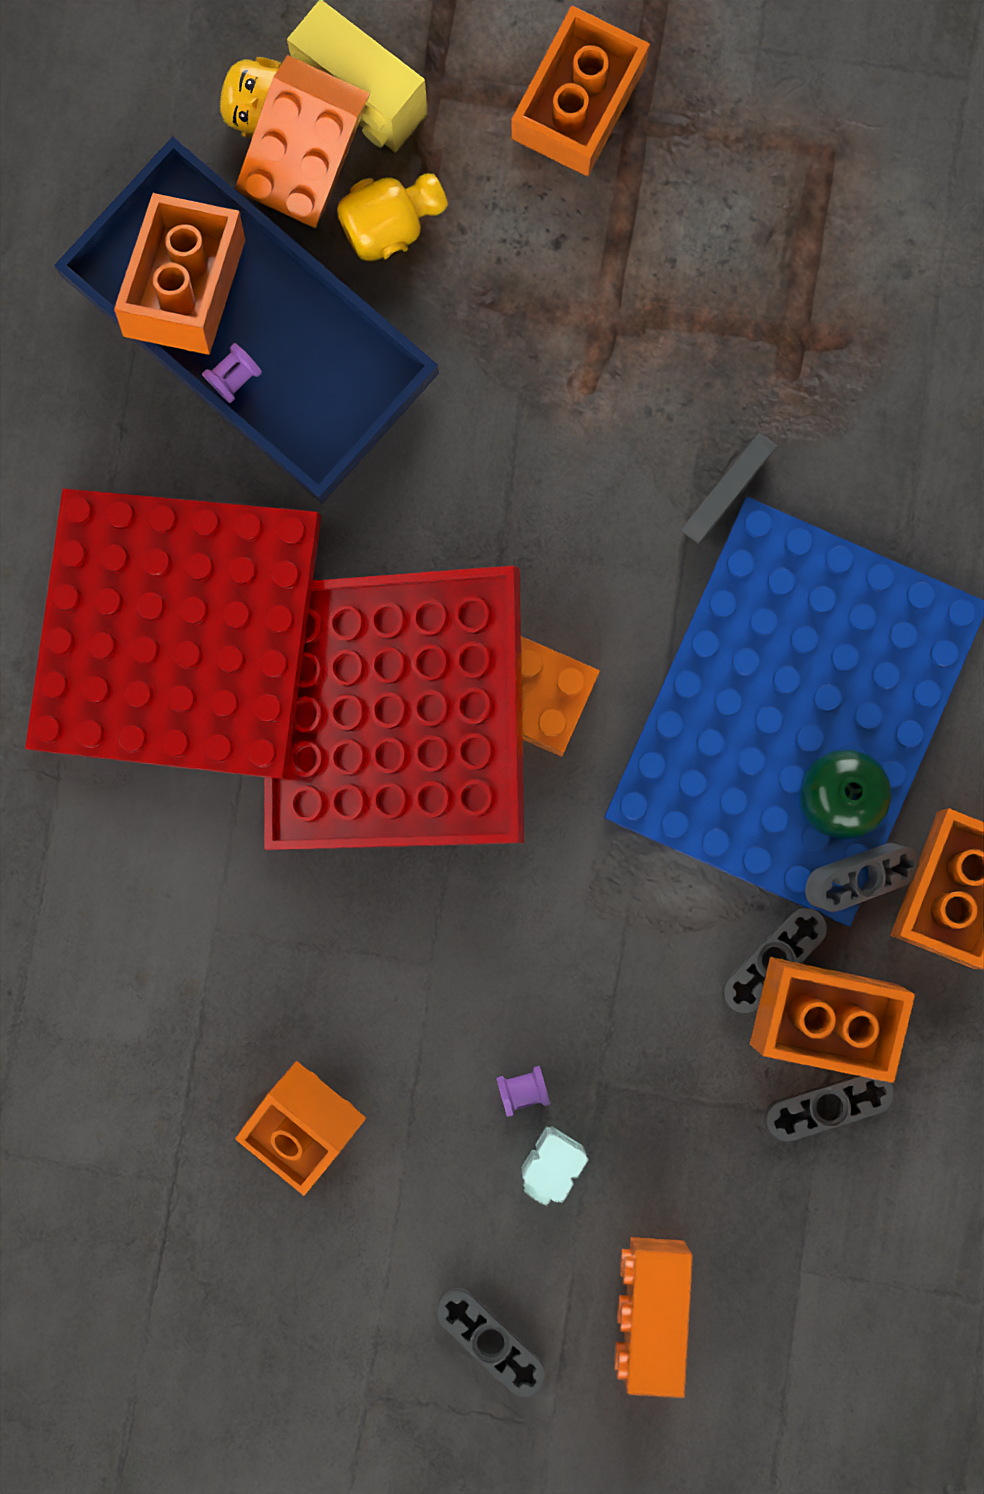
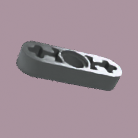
M760 432L691 516L681 531L699 545L769 459L778 445Z
M886 843L819 867L811 873L805 887L806 898L815 907L830 912H837L904 887L914 879L919 866L918 855L910 847L896 843ZM864 866H867V881L859 888L857 884L858 874ZM884 866L888 868L893 867V871L885 869ZM832 882H833V883H836V884H839V885H841L842 887H839V886H834V887H832Z
M810 908L797 909L791 912L726 979L722 987V997L725 1004L730 1009L739 1013H750L758 1009L763 989L761 982H758L751 989L750 994L754 999L750 1003L743 1000L738 1003L734 1002L733 998L736 995V991L733 985L736 982L745 985L754 977L753 974L747 972V969L752 964L756 972L765 979L767 971L762 965V956L771 947L781 949L788 961L802 963L826 936L827 924L824 917L818 911ZM798 918L803 921L812 918L815 924L811 929L815 936L812 939L807 936L800 938L794 946L800 948L801 952L795 956L792 948L785 942L778 940V937L784 932L785 937L791 939L799 929L795 921Z
M855 1075L774 1101L766 1109L764 1116L765 1126L771 1135L781 1141L790 1142L883 1113L893 1102L894 1090L890 1082ZM871 1081L876 1087H882L883 1093L877 1095V1104L872 1105L866 1099L855 1101L853 1104L857 1111L851 1113L850 1100L844 1093L843 1088L850 1086V1094L856 1095L866 1091L865 1083ZM828 1093L835 1094L841 1102L840 1113L830 1120L821 1118L816 1109L818 1099ZM807 1100V1110L815 1122L814 1125L807 1127V1119L801 1118L791 1123L792 1130L790 1132H786L781 1126L775 1127L774 1120L780 1118V1109L786 1108L789 1113L796 1114L804 1111L800 1102Z
M452 1288L441 1296L437 1307V1317L442 1327L515 1395L521 1397L534 1395L541 1389L545 1380L542 1360L470 1291L463 1288ZM452 1300L456 1304L462 1300L468 1303L466 1314L474 1322H476L479 1314L485 1318V1320L475 1326L470 1338L463 1334L469 1330V1325L462 1318L456 1317L452 1321L447 1317L450 1312V1308L447 1305L449 1301ZM494 1329L502 1334L504 1346L498 1353L486 1354L479 1348L477 1341L483 1331ZM512 1346L519 1350L513 1354V1359L520 1366L526 1367L529 1363L534 1365L532 1375L535 1380L530 1383L525 1379L519 1384L515 1382L516 1370L507 1361L503 1369L496 1365L507 1358Z

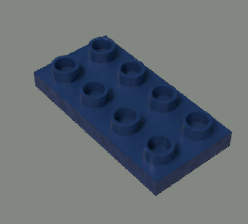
M172 136L57 261L54 267L64 280L120 328L114 308L153 193L240 211L246 241L210 355L137 339L133 340L322 504L439 374L438 364ZM236 343L254 360L262 373L258 377L251 376L234 393L235 399L228 403L208 383L202 373L206 369L212 371L231 353L229 347Z

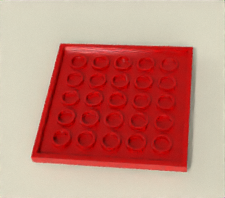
M62 488L25 749L37 752L287 780L322 515L314 511Z
M513 565L314 580L287 780L264 777V849L303 850L524 843L520 568Z

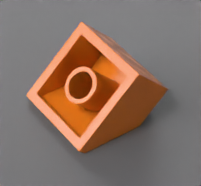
M296 1060L267 1094L235 1140L305 1196L366 1120V1117L355 1109L349 1101L343 1099L323 1083L316 1074L306 1069Z

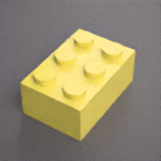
M319 0L287 38L291 57L370 93L359 125L363 127V134L376 146L383 147L385 144L396 153L428 114L425 79L323 0Z

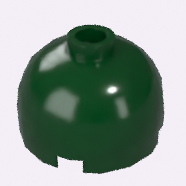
M851 749L832 751L818 758L804 773L801 782L800 806L807 821L821 834L838 839L859 838L875 830L886 817L892 800L891 783L884 768L871 756ZM854 794H857L856 800H852Z

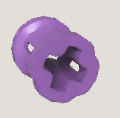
M236 343L229 347L231 353L212 371L206 369L202 373L208 383L228 403L235 399L234 393L251 376L258 377L262 373L254 360Z
M540 1065L533 1067V1071L528 1074L510 1079H505L504 1076L496 1078L507 1117L513 1116L515 1110L541 1103L544 1107L551 1105Z

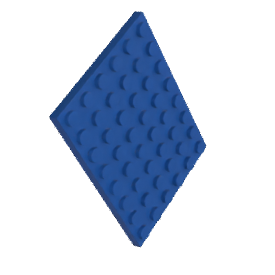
M746 496L604 819L801 907L814 909L822 916L850 927L860 903L837 912H830L815 907L806 898L805 887L811 873L819 867L887 843L983 620L984 600ZM851 749L871 756L884 768L891 783L892 800L886 817L875 830L859 838L838 839L821 834L807 821L800 806L801 782L804 773L818 758L832 751ZM854 794L852 800L857 799V794ZM864 866L858 874L857 884L859 888L867 881V866ZM832 882V887H842L841 885Z

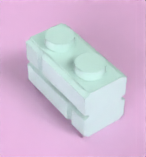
M546 1126L536 1142L537 1150H531L522 1165V1176L525 1180L523 1184L525 1187L524 1192L544 1205H548L551 1199L555 1202H563L574 1184L572 1177L577 1178L588 1161L582 1144L553 1126Z

